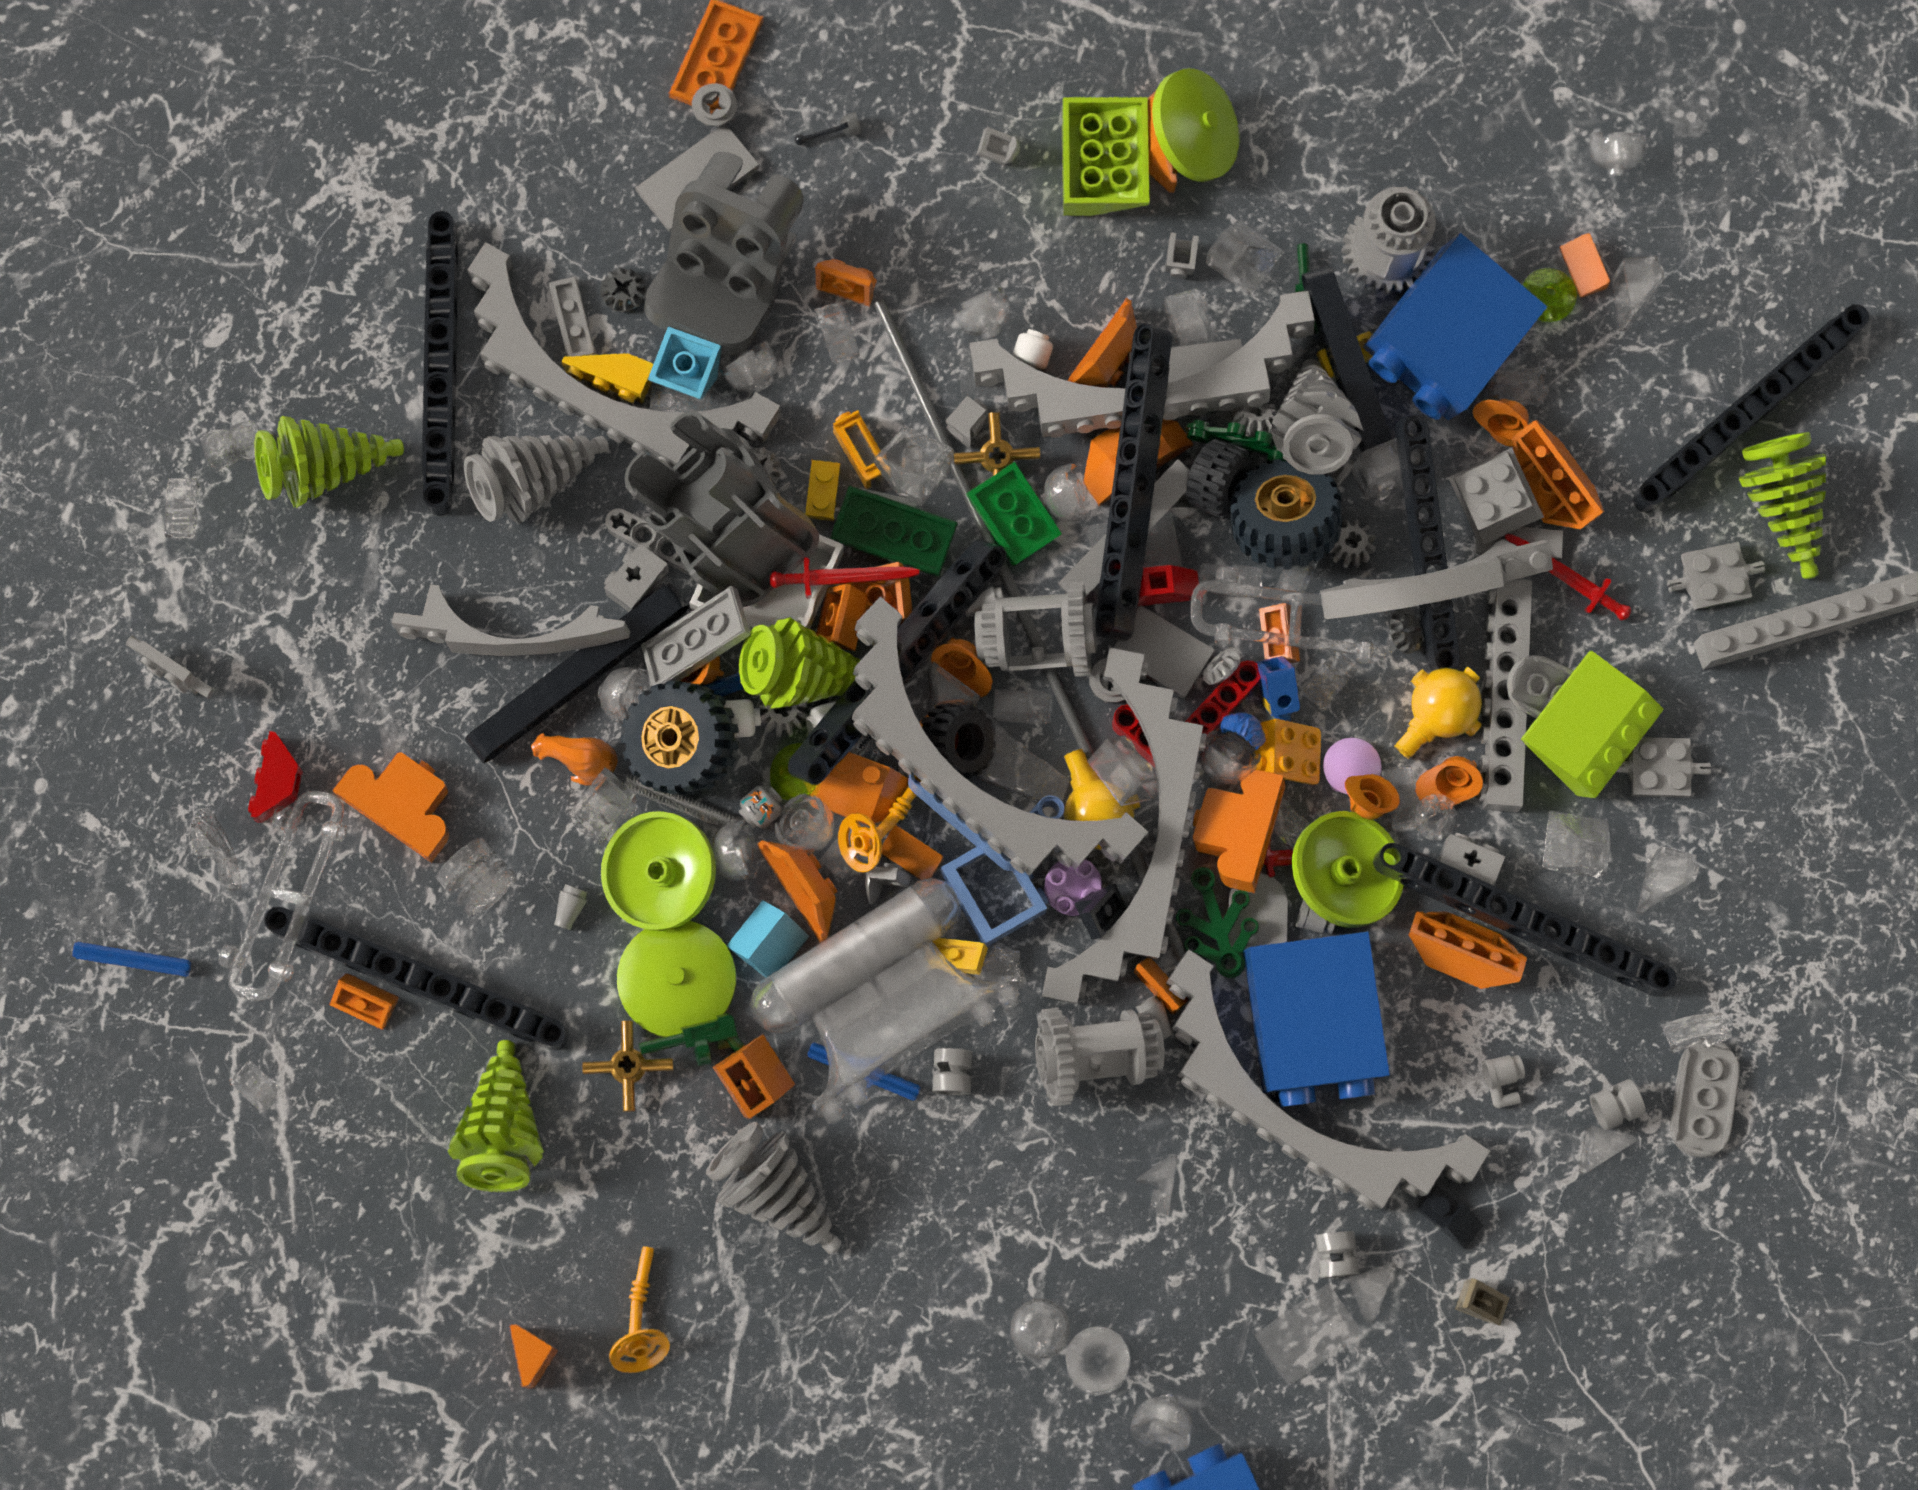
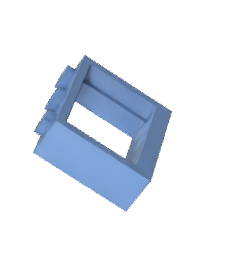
M976 847L942 866L940 873L979 940L988 947L1044 915L1047 911L1046 904L1049 902L1041 888L1036 889L1031 882V879L1034 878L1033 874L1029 876L1026 872L1022 874L1015 869L1013 873L1033 906L991 930L957 872L986 855L979 847Z

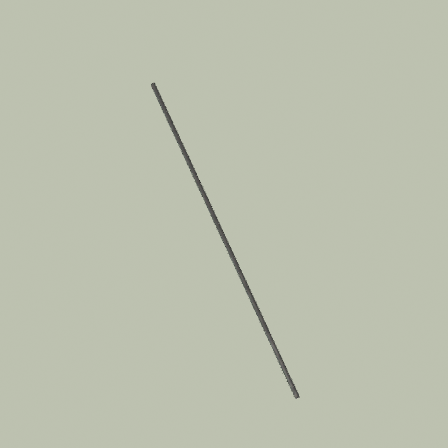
M884 299L878 300L874 303V306L979 533L984 541L998 545L966 496V493L972 490L961 464L954 465L955 451ZM1005 561L998 574L1009 597H1021L1020 591ZM1016 611L1032 647H1043L1044 654H1048L1029 611ZM1043 668L1079 748L1083 749L1090 767L1093 768V771H1097L1099 778L1107 780L1056 669ZM1137 845L1129 856L1142 882L1148 867ZM1172 921L1171 925H1165L1164 932L1169 937L1170 945L1178 962H1180L1187 951Z

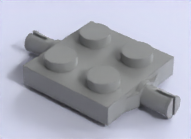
M1739 542L1686 552L1681 555L1684 567L1683 577L1667 580V586H1670L1668 588L1669 592L1686 589L1691 596L1694 610L1743 601L1752 598L1749 575L1764 573L1765 567H1762L1764 562L1746 564L1742 557Z
M134 635L128 638L126 646L139 653V656L142 657L140 662L152 674L160 679L165 675L164 678L171 682L170 685L183 694L188 690L195 696L197 693H200L207 699L213 695L215 689L203 682L200 677H195L189 670L143 640L140 641Z
M1642 737L1630 753L1628 760L1624 761L1616 772L1628 773L1631 782V796L1689 798L1692 796L1691 780L1693 774L1710 775L1711 769L1709 768L1711 764L1693 763L1690 738Z

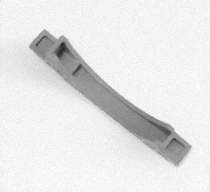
M1502 539L1496 541L1491 549L1479 557L1448 569L1394 579L1344 580L1343 585L1320 590L1324 618L1334 619L1402 609L1503 587L1504 582L1553 570L1550 544L1546 540L1516 546Z
M430 584L422 616L394 612L392 619L394 628L403 638L416 639L417 637H422L435 643H444L445 641L452 653L493 656L553 654L604 645L627 639L630 636V631L625 621L606 619L604 616L599 615V606L591 605L571 623L548 634L523 639L492 636L480 632L462 621L449 607L439 585Z

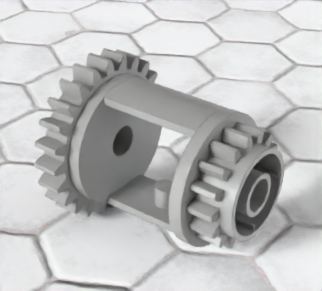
M1405 186L1404 188L1392 187L1385 189L1370 200L1363 218L1356 216L1355 225H1349L1347 230L1349 234H1345L1343 242L1346 244L1343 245L1342 253L1348 254L1344 257L1343 264H1351L1347 271L1348 274L1357 273L1355 283L1362 279L1366 281L1364 284L1365 290L1370 285H1373L1374 294H1377L1380 288H1384L1386 296H1389L1391 288H1394L1396 293L1400 295L1402 287L1404 286L1408 290L1433 259L1430 256L1433 255L1435 248L1429 245L1433 241L1432 236L1436 226L1435 214L1427 198L1419 194V191L1408 189Z
M1069 582L1068 593L997 598L996 603L983 604L982 611L975 612V640L978 659L985 661L987 667L1000 666L1001 671L1073 666L1075 677L1090 676L1091 653H1096L1097 644L1093 603L1088 604L1084 582ZM1061 608L1064 653L1044 654L1043 647L1032 648V655L1011 656L1008 611Z
M1059 1007L1041 1009V1013H1039V1028H1037L1035 1039L1036 1063L1044 1089H1047V1097H1049L1050 1103L1053 1106L1071 1104V1101H1073L1072 1095L1077 1092L1080 1081L1126 1075L1131 1085H1140L1144 1082V1079L1155 1078L1157 1070H1161L1164 1066L1165 1050L1162 1031L1158 1021L1150 1019V1015H1147V1013L1136 1014L1134 1010H1124L1120 1015L1119 1022L1073 1027L1070 1020L1062 1016V1010H1059Z

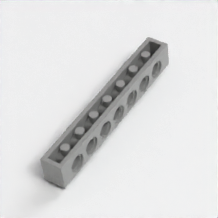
M1515 579L1504 582L1503 587L1488 590L1487 603L1492 604L1491 614H1488L1486 619V631L1490 632V642H1487L1485 646V659L1489 660V670H1485L1483 679L1484 688H1488V697L1483 700L1482 715L1487 716L1486 727L1483 726L1481 731V744H1485V755H1481L1480 772H1484V783L1478 794L1479 801H1483V810L1518 812L1523 807L1525 743L1521 738L1526 733L1527 714L1517 709L1511 700L1502 699L1498 694V690H1507V680L1510 673L1503 671L1500 668L1499 662L1506 661L1513 667L1517 661L1529 656L1532 581ZM1502 606L1512 607L1515 615L1508 616L1504 614ZM1507 633L1511 635L1513 643L1507 644L1503 642L1500 634ZM1497 718H1506L1510 723V728L1500 727L1497 723ZM1496 746H1505L1509 756L1502 757L1498 755ZM1497 773L1503 774L1507 778V785H1499L1495 781L1494 775Z

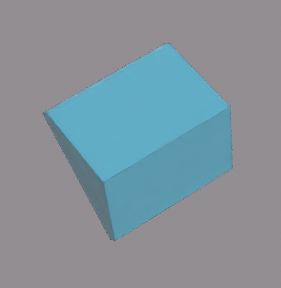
M668 326L648 381L702 400L717 379L722 346Z
M762 900L726 946L773 983L809 938V935L785 912Z

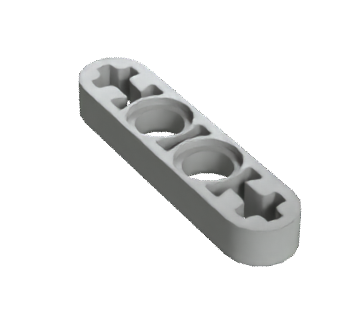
M620 508L613 509L607 514L605 519L606 527L612 536L637 548L641 543L636 539L637 532L641 529H647L651 531L652 538L647 543L641 544L668 563V565L690 575L682 560L680 563L677 562L680 559L677 552L672 556H666L661 552L662 546L671 541L650 528L645 520ZM620 517H623L624 524L632 528L630 536H627L629 533L628 529L623 526H618L615 529L612 520H619Z

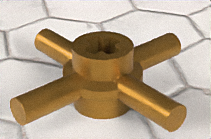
M1000 412L988 413L990 440L983 445L981 451L954 453V465L981 463L986 470L992 472L993 476L1012 464L1014 460L1040 459V447L1013 449L1007 441L1001 438ZM993 448H999V452L1005 454V459H1000V464H995V460L989 458V453L994 452Z
M621 1021L622 1049L613 1055L611 1061L583 1062L582 1070L583 1074L611 1073L618 1082L622 1083L623 1112L635 1111L634 1083L638 1082L646 1071L673 1070V1058L644 1059L643 1055L634 1049L633 1021ZM628 1059L631 1060L633 1065H636L635 1068H631L630 1073H626L623 1068H620L621 1064L625 1065V1060Z

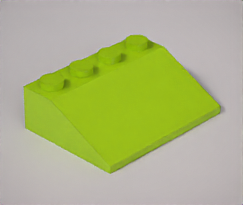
M1063 97V216H1093L1149 205L1148 97Z
M1589 651L1522 736L1521 740L1577 796L1596 798L1664 709L1646 690L1599 655Z

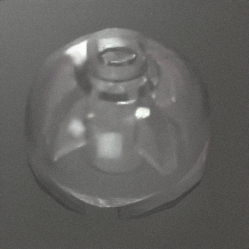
M1603 132L1592 133L1589 138V151L1592 161L1598 167L1607 169V175H1624L1625 170L1635 168L1642 161L1646 150L1647 136H1642V134L1612 132L1607 134V137H1603Z
M1003 287L997 288L999 291L997 294L993 295L991 290L965 301L961 304L963 310L960 312L956 308L952 310V314L961 330L974 337L985 335L986 339L993 338L1002 333L1000 327L1007 323L1011 307Z
M766 339L734 358L733 362L729 365L725 364L719 371L734 389L742 392L755 389L759 393L771 385L769 379L776 372L777 360L772 347Z
M1075 463L1054 469L1047 476L1044 483V492L1040 493L1041 502L1045 509H1050L1054 517L1066 522L1090 518L1091 510L1085 511L1084 502H1090L1089 494L1081 471L1075 473L1073 470L1077 467Z
M621 667L612 671L599 686L598 698L607 717L623 724L624 718L629 719L631 715L628 712L632 703H639L638 696L643 691L651 689L649 673L645 669Z
M1219 730L1209 732L1204 751L1200 753V762L1204 771L1218 785L1241 784V781L1245 780L1256 770L1261 759L1260 754L1256 757L1254 753L1255 747L1249 741H1246L1244 737L1234 732H1227L1226 735L1218 734Z
M800 794L790 799L780 811L782 814L780 822L776 821L775 823L776 837L782 845L792 847L807 854H814L822 850L829 844L835 831L833 812L823 800L815 795Z
M744 820L724 825L714 834L711 841L716 870L724 878L734 881L754 879L758 876L760 862L754 863L753 852L759 853L757 842L749 824L743 825Z
M1034 1298L1023 1303L1015 1311L1010 1323V1336L1015 1346L1023 1355L1032 1359H1048L1057 1355L1066 1346L1070 1337V1321L1066 1311L1058 1303L1046 1298Z
M1163 1394L1161 1397L1145 1400L1136 1409L1130 1431L1133 1430L1132 1436L1136 1440L1152 1448L1161 1450V1444L1171 1446L1170 1451L1172 1452L1183 1451L1190 1444L1193 1427L1192 1418L1188 1410L1178 1402L1176 1397Z

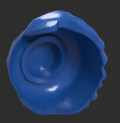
M1242 712L1223 717L1220 727L1223 733L1237 732L1238 735L1243 736L1246 741H1249L1256 750L1265 743V733L1259 720L1253 715Z

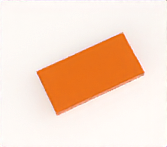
M710 0L669 92V98L692 106L695 93L705 85L721 84L733 91L762 26L763 17L719 0ZM719 97L714 104H707L710 106V113H713L716 109H721L719 107Z

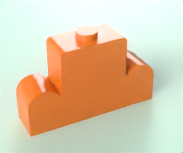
M399 752L378 779L368 766L355 765L345 773L332 790L338 798L431 863L449 839V830L445 822L439 816L432 815L449 790L445 783L434 775L435 769L422 760L418 764L404 753Z
M1261 770L1249 771L1241 780L1243 795L1208 788L1201 810L1197 809L1194 814L1193 826L1195 831L1193 841L1195 848L1198 852L1219 856L1217 867L1221 881L1230 888L1251 893L1256 891L1286 787L1283 775Z

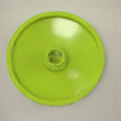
M1186 68L1166 76L1157 87L1152 107L1154 130L1164 155L1178 172L1191 180L1205 182L1221 177L1234 164L1239 148L1238 122L1227 94L1210 75L1197 69Z
M661 811L638 815L623 824L610 839L601 864L603 891L608 903L616 914L636 927L657 931L679 927L694 918L708 901L716 876L714 852L703 831L689 819Z
M1337 811L1325 814L1313 821L1302 831L1293 851V876L1302 898L1317 915L1338 926L1358 928L1377 922L1393 910L1400 899L1404 885L1380 874L1373 864L1375 854L1384 845L1395 843L1388 832L1374 820L1362 818L1357 813L1350 811ZM1384 853V860L1390 865H1395V858L1389 853Z
M688 921L679 927L669 930L644 929L638 933L627 945L620 958L617 970V989L622 1005L637 1025L651 1034L667 1037L682 1033L680 1027L717 1019V1015L725 1014L735 994L736 969L731 953L723 940L709 928L699 923Z

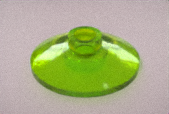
M1554 268L1538 269L1529 274L1522 284L1547 306L1538 318L1540 321L1555 322L1562 320L1575 307L1577 301L1576 287L1571 278L1560 270ZM1546 288H1552L1555 290V294H1548Z
M801 743L790 744L780 750L770 768L772 788L782 799L792 802L805 799L817 786L789 774V760L802 745Z

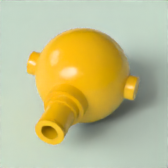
M1469 667L1463 672L1452 668H1441L1429 673L1423 669L1420 670L1411 680L1415 685L1411 699L1414 718L1408 723L1409 728L1394 747L1404 757L1410 759L1422 745H1425L1427 742L1430 743L1435 737L1452 738L1464 733L1469 737L1473 736L1482 726L1477 720L1482 707L1481 694L1476 685L1480 677Z
M1083 749L1075 750L1064 756L1071 773L1072 781H1070L1073 789L1065 804L1064 820L1100 821L1121 818L1126 812L1134 819V810L1140 808L1139 800L1134 791L1127 793L1116 783L1100 779L1097 771H1093V768L1090 767ZM1099 844L1095 848V850L1102 849V847Z

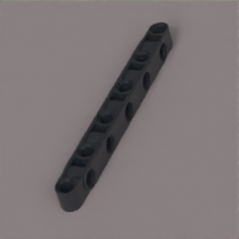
M436 211L430 216L428 221V241L426 244L422 481L423 500L429 512L436 516L445 515L452 508L455 471L458 245L457 229L453 217L446 211ZM440 225H449V228L445 231L440 232L436 230ZM444 277L448 279L444 285L435 284L439 278ZM440 331L447 332L446 337L443 339L434 338L436 333ZM439 385L446 386V390L443 393H433L435 387ZM435 441H446L442 448H432V444ZM435 495L445 496L441 503H431V499Z
M1859 304L1848 306L1671 456L1643 482L1634 494L1633 503L1636 509L1644 513L1652 512L1665 500L1675 495L1827 364L1868 323L1869 312L1867 309ZM1848 317L1854 318L1858 325L1850 323ZM1810 351L1816 354L1818 360L1810 358L1807 352ZM1766 386L1773 387L1777 391V395L1769 393ZM1726 421L1733 422L1737 430L1728 428ZM1684 457H1692L1696 465H1689ZM1643 492L1653 494L1655 501L1647 500Z
M1148 323L1140 324L1133 336L1095 623L1096 632L1100 637L1118 641L1130 639L1135 627L1172 346V334L1168 329Z
M980 539L972 542L897 629L898 660L904 685L1002 568L1006 560V552L1002 546ZM855 680L789 760L788 771L793 777L812 785H818L847 755L863 736L853 724L855 722L852 720L853 713L873 692L871 689L865 690Z
M1388 843L1374 856L1373 864L1380 874L1623 985L1635 988L1651 996H1661L1676 985V973L1668 965L1425 854L1415 852L1396 843ZM1384 853H1389L1395 858V865H1390L1384 860ZM1438 877L1447 880L1449 889L1440 887ZM1492 902H1498L1502 906V914L1494 911ZM1547 926L1555 929L1556 938H1552L1547 934ZM1601 950L1608 952L1610 963L1605 962L1601 958ZM1655 974L1663 978L1664 987L1657 985Z
M280 906L272 907L265 914L264 922L270 932L311 953L527 1042L536 1043L551 1050L561 1049L567 1043L568 1032L561 1022L526 1005L310 916L299 914ZM278 916H287V923L284 927L274 928V920ZM341 938L340 948L336 951H329L328 943L330 940ZM386 961H396V969L392 973L385 974L382 972V966ZM440 984H451V991L448 995L443 997L437 995V987ZM495 1006H505L506 1014L501 1019H493L491 1017V1011ZM551 1028H559L561 1030V1037L555 1042L546 1040V1033Z

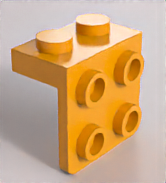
M1276 718L1260 722L1266 741L1257 750L1253 747L1252 770L1283 775L1284 780L1308 785L1318 784L1320 781L1321 755L1320 729Z

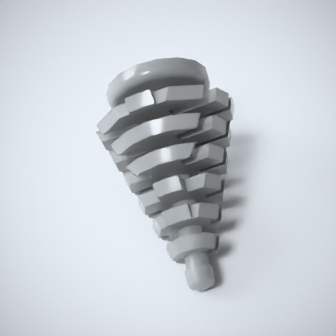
M1307 359L1303 362L1301 372H1298L1293 385L1290 387L1272 422L1276 429L1272 428L1270 432L1273 435L1277 450L1283 453V459L1288 461L1295 469L1307 474H1326L1339 469L1347 463L1353 449L1356 450L1362 440L1360 433L1354 430L1355 426L1361 430L1363 428L1354 405L1337 387L1333 379L1328 376L1327 372L1319 366L1315 359Z
M526 435L521 436V438L507 436L502 439L497 436H487L488 438H484L482 443L484 447L482 448V456L474 454L465 458L464 475L471 498L478 511L489 522L498 520L502 517L503 513H506L511 520L520 524L529 518L530 513L536 512L541 508L545 500H550L557 492V488L561 490L567 485L569 478L572 479L582 472V467L586 468L592 464L595 458L594 454L607 452L609 445L604 436L592 438L591 441L585 436H574L573 441L568 435L559 436L554 440L551 439L550 435L540 436L538 439Z
M755 1121L746 1125L722 1147L707 1168L706 1175L713 1181H720L732 1173L722 1188L724 1189L718 1193L717 1202L726 1207L734 1205V1210L744 1215L750 1212L752 1213L751 1218L764 1223L769 1218V1226L776 1230H782L789 1223L785 1231L787 1235L795 1238L802 1236L806 1232L803 1238L804 1243L812 1246L819 1242L822 1248L829 1254L838 1251L841 1246V1240L835 1234L829 1232L832 1223L828 1215L819 1219L824 1209L820 1199L812 1200L815 1189L811 1182H805L806 1172L802 1165H797L798 1156L793 1148L788 1149L790 1142L784 1131L777 1132L756 1149L762 1139L763 1128Z

